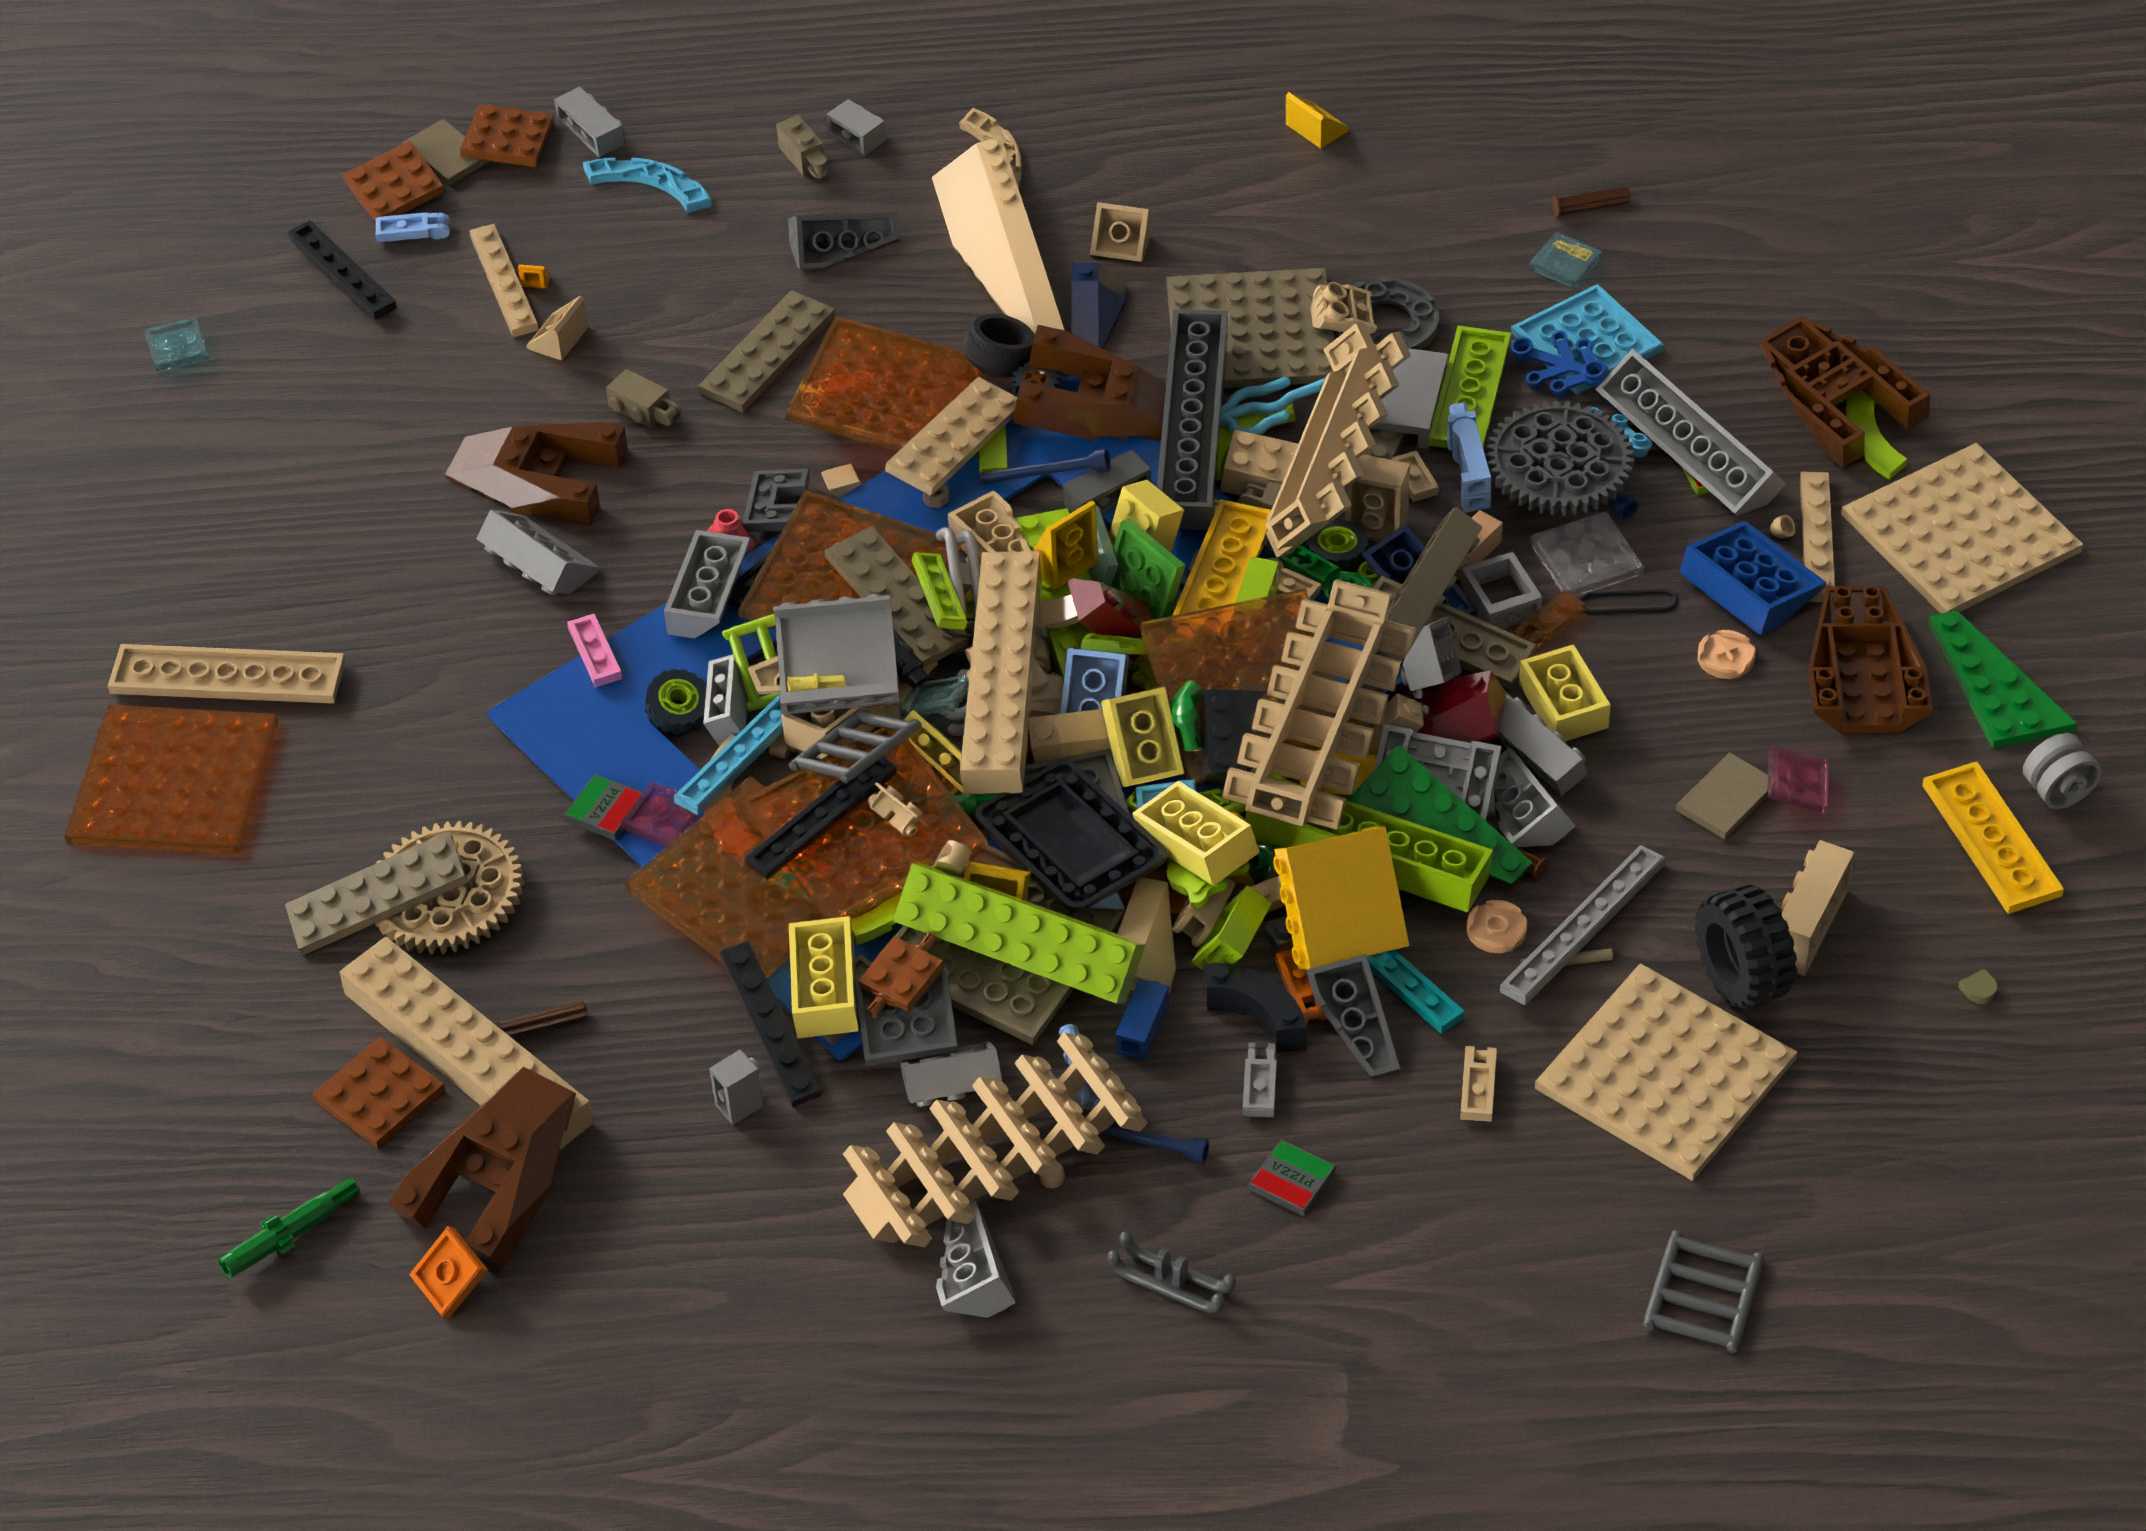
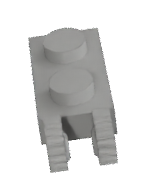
M1249 1043L1248 1059H1245L1243 1116L1274 1117L1277 1068L1275 1044L1268 1043L1266 1048L1267 1059H1255L1257 1057L1256 1043Z

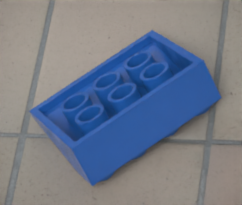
M1742 521L1688 545L1679 571L1692 584L1700 588L1711 599L1722 605L1760 636L1780 627L1825 588L1827 583L1746 521Z

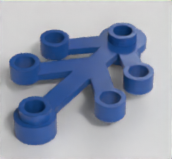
M1556 331L1551 335L1552 345L1558 349L1561 357L1533 348L1531 339L1527 337H1518L1511 344L1513 357L1518 361L1525 362L1532 359L1553 366L1527 374V385L1532 390L1541 388L1544 383L1543 381L1569 372L1577 374L1564 380H1553L1550 388L1554 397H1563L1567 394L1568 389L1584 383L1590 386H1598L1609 375L1608 367L1602 361L1595 360L1591 341L1587 338L1579 339L1575 343L1576 353L1583 357L1585 364L1574 360L1568 345L1567 334L1564 331Z

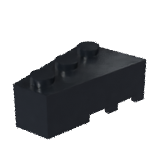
M1205 689L1199 701L1200 737L1203 743V747H1201L1203 785L1225 786L1228 769L1232 767L1240 770L1241 764H1238L1237 760L1243 735L1245 733L1251 734L1258 700L1262 699L1264 691Z

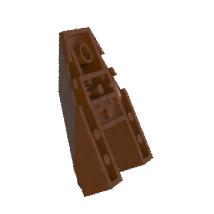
M1803 316L1759 340V345L1789 403L1824 453L1841 468L1864 456L1865 432L1839 411L1835 405L1859 391L1865 392L1907 430L1929 418L1930 394L1878 349L1872 346L1865 348L1856 344V339L1849 336L1842 338L1833 334L1831 328Z
M1043 325L1037 326L1029 366L1058 370L1062 374L1080 377L1081 381L1077 393L1022 381L1016 400L1013 423L1093 441H1099L1100 437H1117V440H1128V436H1146L1145 440H1161L1166 383L1141 367L1065 330Z
M602 422L515 426L466 436L445 476L446 479L472 492L475 489L485 494L488 500L493 502L498 500L508 505L509 510L513 512L591 526L600 508L596 483L559 476L567 460L619 469L628 452L625 427Z
M522 1067L446 1135L404 1176L389 1200L388 1205L400 1217L426 1229L458 1176L494 1193L493 1198L465 1242L477 1257L502 1269L552 1189V1176L556 1161L559 1162L562 1151L560 1145L564 1130L567 1131L576 1093Z

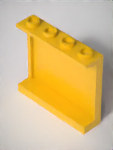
M1386 826L1365 828L1358 832L1288 848L1274 849V868L1280 876V897L1286 906L1288 916L1286 918V927L1292 935L1294 945L1292 957L1298 965V969L1308 970L1364 954L1370 956L1410 946Z

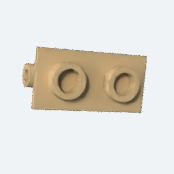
M875 783L880 791L878 794L874 793L869 797L868 803L870 808L886 821L894 812L895 815L889 823L903 836H914L918 830L916 826L919 823L925 827L928 826L920 818L923 812L911 802L905 806L900 801L903 796L889 785L885 789L879 783Z

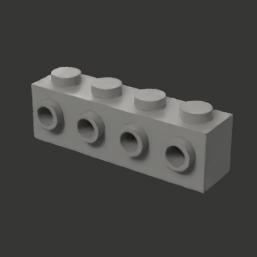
M1506 693L1499 734L1495 739L1506 749L1511 747L1531 771L1562 797L1587 775L1584 755L1577 748L1571 749L1567 746L1565 739L1557 731L1551 732L1539 715L1530 714L1525 704L1518 697L1513 699Z

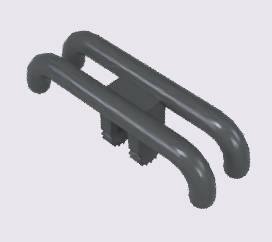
M1123 1231L1119 1236L1122 1248L1131 1257L1155 1267V1277L1127 1266L1121 1260L1120 1254L1116 1250L1110 1251L1107 1256L1110 1267L1124 1279L1207 1313L1220 1311L1225 1300L1223 1295L1219 1293H1229L1236 1285V1278L1232 1274H1227L1223 1280H1218L1189 1268L1188 1258L1180 1255L1176 1261H1172L1170 1252L1167 1249H1160L1158 1254L1143 1249L1134 1243L1132 1235L1128 1231ZM1186 1281L1217 1292V1294H1214L1212 1300L1186 1291L1182 1287Z

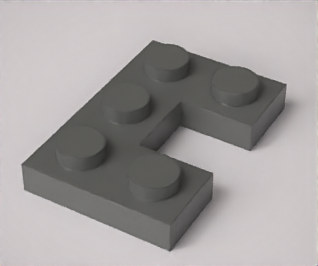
M809 469L754 471L742 522L744 529L747 532L760 533L765 531H791L799 526L803 513L801 504H777L779 496L807 495L810 481Z

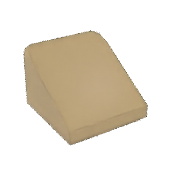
M851 463L821 472L827 488L837 498L844 496L861 484Z

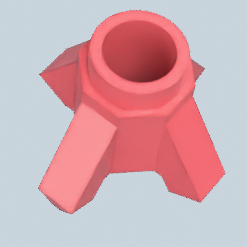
M724 509L716 514V519L707 532L748 537L751 542L747 552L753 551L755 547V542L742 526L743 521L740 520L736 511Z

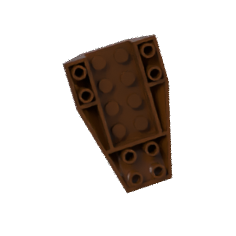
M1827 586L1808 668L1814 714L1840 734L1901 733L1933 712L1926 665L1885 586Z

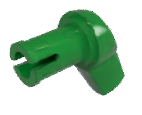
M1191 680L1184 683L1171 701L1173 724H1176L1180 729L1185 751H1192L1203 747L1197 726L1200 716L1196 707L1203 695V690L1198 683Z

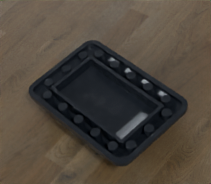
M1062 760L1049 765L1024 780L1023 792L1000 793L982 803L976 809V820L988 835L1024 871L1030 872L1031 878L1071 911L1088 909L1160 867L1167 859L1164 846L1071 761Z

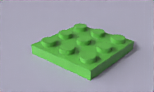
M1123 520L1120 523L1113 548L1119 566L1111 587L1147 602L1151 617L1157 625V636L1165 635L1185 564L1132 520Z

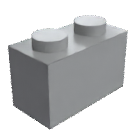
M849 99L826 114L828 134L864 156L886 141L884 120Z
M738 1050L709 1068L715 1106L732 1125L764 1107L762 1099L764 1089L759 1079L761 1069L754 1058H748L741 1050Z

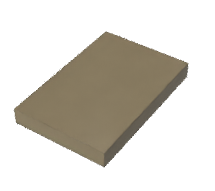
M444 119L402 142L404 144L411 140L435 175L447 185L455 183L490 162L461 157L460 148L465 136Z
M1729 752L1677 803L1676 811L1725 840L1777 788L1778 780Z

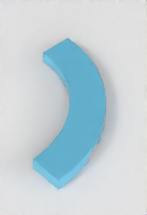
M604 158L583 162L584 171L591 185L615 181L643 183L657 187L675 197L683 205L687 213L712 207L711 198L706 190L697 181L688 178L685 172L673 166L642 158H632L631 161H616V158Z

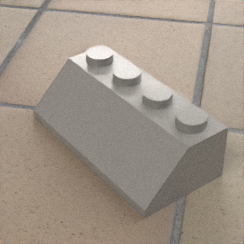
M490 509L476 538L485 545L484 549L487 552L496 556L500 555L504 558L503 562L506 565L515 569L519 568L523 571V577L533 582H539L542 584L541 589L554 596L557 593L571 594L600 570L599 566L525 515Z
M700 530L695 531L664 609L668 635L696 638L720 623L750 545V538Z
M1448 617L1441 618L1424 626L1404 659V668L1400 669L1403 684L1405 686L1408 685L1410 691L1445 683L1462 673Z

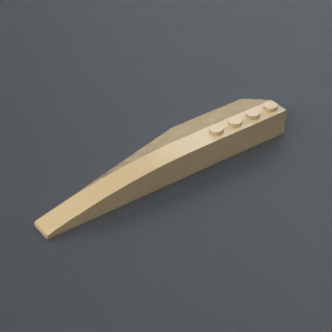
M999 136L976 143L932 177L953 248L957 253H960L965 264L968 267L970 266L979 282L983 283L988 294L1005 315L1022 321L1030 327L1034 334L1038 325L1064 330L1002 138Z

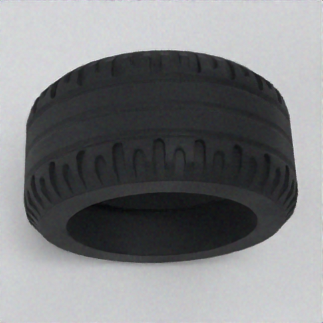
M1001 314L982 315L975 318L968 327L963 346L964 355L975 368L984 373L997 377H1013L1014 371L1017 372L1019 366L1024 367V363L1030 362L1035 334L1025 323L1013 317Z

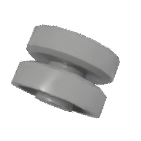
M2071 733L2057 734L2046 739L2029 754L2023 765V775L2037 790V793L2047 806L2053 809L2067 808L2081 801L2097 786L2102 774V768L2098 762L2087 752V749L2077 736Z

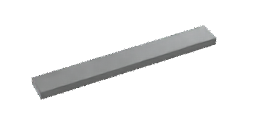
M1640 845L1500 984V993L1526 1005L1665 865V857Z

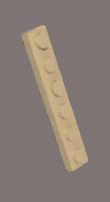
M495 224L469 230L472 243L513 338L538 331L535 316Z
M1801 472L1800 497L1804 566L1827 582L1825 588L1809 602H1823L1826 587L1835 586L1829 473Z

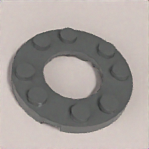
M1380 278V282L1365 284V281H1361L1352 285L1372 292L1370 298L1371 306L1391 304L1399 306L1408 312L1412 322L1409 328L1404 329L1403 333H1401L1407 348L1422 350L1435 338L1439 328V311L1435 305L1434 298L1422 287L1396 278ZM1333 330L1336 338L1344 333ZM1380 333L1377 335L1370 334L1374 344H1378L1386 338L1381 337Z

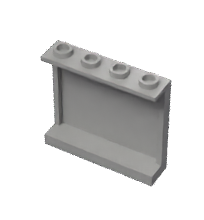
M1408 348L1411 357L1393 370L1399 386L1381 399L1388 415L1370 429L1418 435V447L1428 449L1429 434L1448 365V354Z
M871 594L867 598L856 599L847 596L836 601L816 599L806 604L786 602L780 606L773 607L781 690L780 704L783 715L900 703L890 595ZM813 673H817V676L844 675L846 686L788 692L787 677L813 676Z

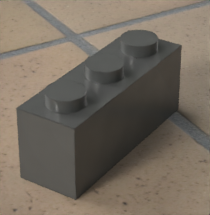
M1133 450L1118 455L1111 460V469L1109 471L1097 472L1096 470H1090L1063 484L1064 505L1073 512L1092 500L1100 508L1102 514L1117 506L1123 486L1144 480L1151 482V468Z

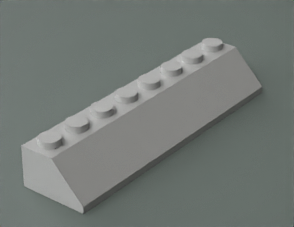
M1634 349L1622 359L1595 389L1737 516L1768 505L1786 485L1767 465Z

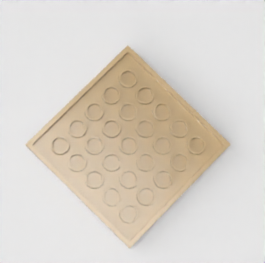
M1977 443L1843 506L1841 510V515L1940 614L1956 610L1961 612L2081 553L2083 543Z
M1640 963L1535 1081V1089L1691 1181H1694L1797 1058V1051Z

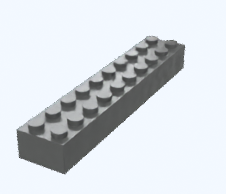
M1173 309L1157 488L1184 509L1179 526L1181 530H1208L1214 516L1228 342V311Z

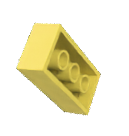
M1177 781L1132 813L1134 819L1164 846L1167 857L1213 886L1260 853L1250 824L1180 781Z
M850 916L789 923L792 1015L797 1039L859 1031L855 986V946Z

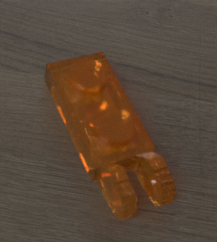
M1563 590L1543 606L1542 609L1538 610L1526 621H1523L1513 634L1524 639L1531 633H1534L1528 641L1536 644L1535 649H1537L1545 642L1553 639L1582 615L1586 604Z

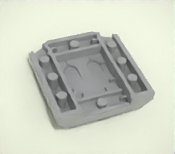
M1384 724L1374 770L1400 745L1480 817L1487 821L1502 749L1501 746L1477 741L1468 743L1416 733L1413 729Z

